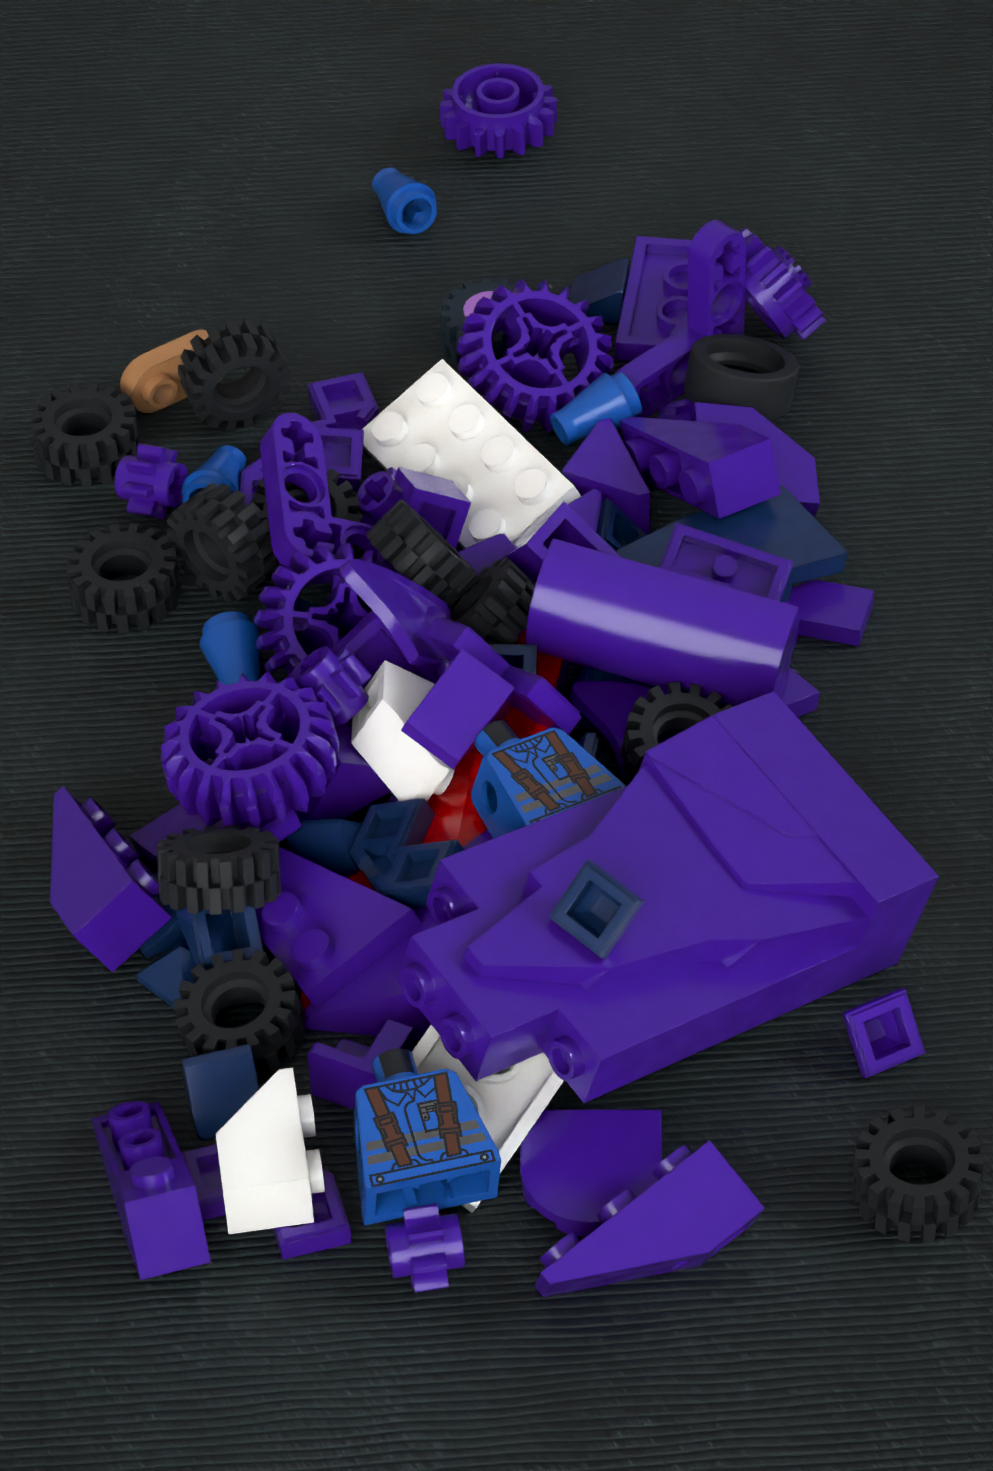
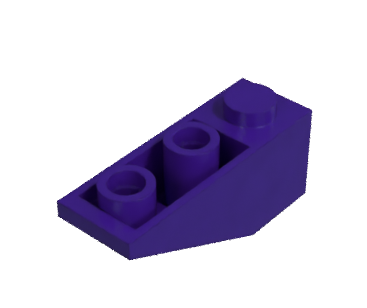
M628 417L620 420L624 439L623 443L644 482L718 519L781 494L771 438L740 424Z
M62 786L54 794L50 903L71 934L114 972L172 917L156 896L159 894L158 879L138 860L140 855L130 842L114 828L117 824L113 818L91 796L81 803Z
M141 1101L125 1102L111 1108L106 1115L91 1118L128 1249L140 1280L211 1262L196 1186L159 1101L150 1104Z
M710 1140L694 1153H691L686 1145H683L652 1170L653 1175L658 1181L638 1197L628 1188L607 1203L596 1214L602 1225L580 1241L575 1233L572 1232L544 1253L540 1261L546 1269L540 1272L535 1288L543 1297L699 1267L753 1225L765 1208Z

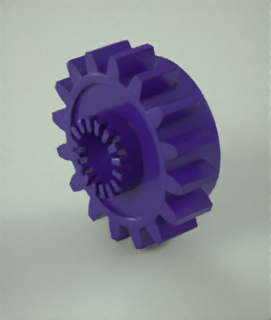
M505 63L481 65L464 72L456 78L452 89H444L443 101L440 102L441 127H444L445 139H456V146L460 151L473 146L475 147V156L477 157L483 156L489 150L495 151V155L500 159L504 158L506 150L513 149L515 153L521 156L525 154V145L530 144L540 148L543 146V136L554 135V123H557V98L553 97L551 85H543L540 76L524 67Z
M746 227L742 228L739 232L746 240L745 302L783 340L794 332L801 340H805L826 321L822 311L814 304L816 303L814 299L805 291L812 285L810 278L801 270L800 265L792 266L795 263L794 258H791L789 253L780 245L772 251L761 242L756 234H752Z

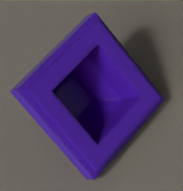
M903 988L842 1013L861 1075L864 1078L873 1076L925 1053L906 990Z

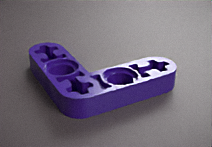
M712 220L702 226L694 236L689 248L688 326L617 371L627 376L639 396L642 412L635 417L647 418L685 394L683 390L690 351L695 341L705 336L717 334L744 335L746 240L740 232L720 220Z
M284 413L279 415L263 435L260 442L270 538L274 556L280 564L291 569L290 559L299 551L312 559L315 547L325 543L335 559L338 548L343 543H350L359 546L364 551L368 549L374 550L376 553L375 564L384 567L390 563L366 537V533L374 525L332 517L323 444L318 429L311 421L299 414ZM285 483H292L303 489L308 495L309 503L297 501L290 496L286 490Z

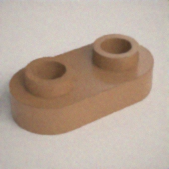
M206 330L190 332L136 357L122 374L120 381L121 393H125L130 398V403L134 404V407L143 413L157 412L187 398L178 374V365H183L180 356L184 349L194 351L190 340L196 335L200 336L203 340L208 338L209 335Z

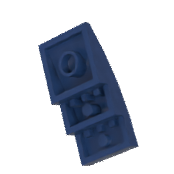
M780 486V495L718 519L704 511H700L674 521L615 551L622 558L658 567L674 525L677 522L794 561L791 575L780 602L789 600L792 584L844 572L848 554L842 545L784 486Z

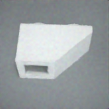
M384 660L364 689L369 695L367 703L352 719L351 744L399 801L422 798L428 801L433 793L441 795L445 791L453 777L455 768H450L403 733L401 729L435 684Z
M293 1068L279 1069L216 1133L228 1234L314 1223L311 1194L325 1192L319 1149L305 1151L304 1138L316 1136L311 1094L297 1096Z

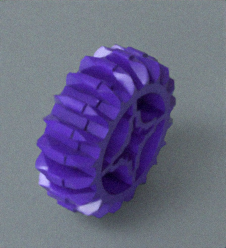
M522 278L519 282L515 283L512 292L500 284L493 291L491 299L482 297L475 305L474 314L470 313L469 316H466L461 328L463 336H460L456 346L457 354L462 357L457 367L459 375L469 378L467 383L479 395H484L483 399L493 408L500 410L501 416L508 423L512 417L521 419V427L524 433L532 429L535 421L541 423L547 434L554 430L550 421V415L563 408L603 373L609 375L613 368V357L608 355L612 346V336L600 334L604 325L603 316L587 317L586 313L589 309L588 298L576 304L568 300L570 296L568 286L561 289L558 295L550 293L546 279L538 283L535 291H531ZM503 330L508 338L505 344L508 349L503 358L496 360L491 338ZM573 352L577 363L578 375L570 382H567L562 374L565 368L562 361L566 354Z
M325 543L315 547L312 559L301 551L295 553L290 559L291 569L279 566L271 577L277 587L266 586L261 591L259 599L268 608L259 610L255 614L254 623L261 628L271 631L258 637L255 641L256 648L264 651L274 649L276 653L264 665L267 672H276L283 667L288 673L286 678L291 677L296 666L308 656L297 639L309 641L317 649L327 646L331 650L341 640V637H338L337 627L328 624L336 613L339 618L340 627L350 631L369 614V612L361 607L357 599V593L340 573V567L348 560L354 559L350 543H343L338 548L335 559ZM368 549L359 560L374 563L376 553L374 550ZM388 563L384 566L385 568L396 572V569L391 563ZM332 583V591L326 597L325 607H309L306 612L293 611L299 592L315 584Z
M269 671L258 681H249L242 672L238 683L225 685L216 680L215 691L209 694L194 691L192 706L176 707L174 722L164 726L165 736L163 739L164 744L161 745L162 754L160 759L168 789L173 793L175 800H179L180 805L185 809L188 816L198 814L206 826L214 825L222 820L226 826L250 822L253 827L260 828L263 820L271 818L277 819L284 825L287 810L293 808L294 810L307 812L309 797L325 796L327 780L336 777V758L339 757L337 749L340 746L332 714L327 710L325 702H320L319 698L315 696L312 687L300 689L293 677L286 678L277 684ZM288 737L295 740L293 744L286 742ZM208 759L214 760L211 765L206 764Z

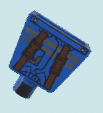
M498 720L486 726L475 739L474 745L483 757L472 787L471 799L493 839L626 787L561 729L550 728L520 739L505 721Z
M392 1049L378 1055L372 1062V1069L377 1083L363 1085L355 1091L354 1134L361 1212L364 1225L404 1217L403 1208L437 1203L438 1210L496 1198L498 1195L501 1157L457 1073L449 1069H441L419 1074L413 1053L408 1049Z

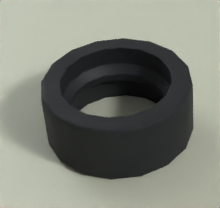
M735 334L705 336L693 343L683 390L688 399L693 403L701 402L753 407L767 420H774L789 413L799 364L794 355L782 347L763 339Z

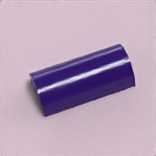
M553 538L543 560L534 588L526 627V645H537L538 653L653 686L659 685L660 688L664 689L668 688L670 682H680L681 692L689 693L691 683L702 686L701 697L707 699L713 690L722 696L720 705L727 706L731 704L734 707L773 691L782 700L788 684L799 607Z

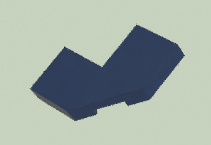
M425 798L371 805L350 849V856L379 894L412 909L426 908L427 897L440 859L461 852L464 848L458 839L422 844L435 816L434 811Z

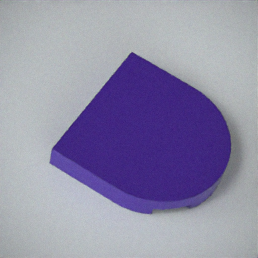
M543 1110L521 1142V1189L526 1203L530 1208H535L544 1217L556 1223V1229L566 1234L574 1232L576 1236L580 1237L588 1236L602 1225L596 1214L617 1195L630 1188L635 1196L638 1197L658 1181L653 1175L652 1170L662 1161L661 1110Z

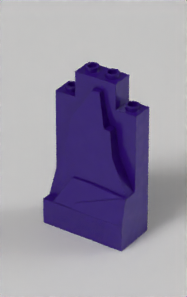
M773 691L713 714L647 750L638 773L628 786L440 859L426 901V906L429 908L437 926L411 936L397 981L401 985L402 992L407 1001L412 1006L420 1009L440 1035L446 1051L453 1058L459 1059L475 1081L540 1053H544L555 1074L560 1079L566 1081L582 1102L586 1103L897 964L939 876ZM587 859L594 861L645 900L606 959L599 957L549 918V915Z

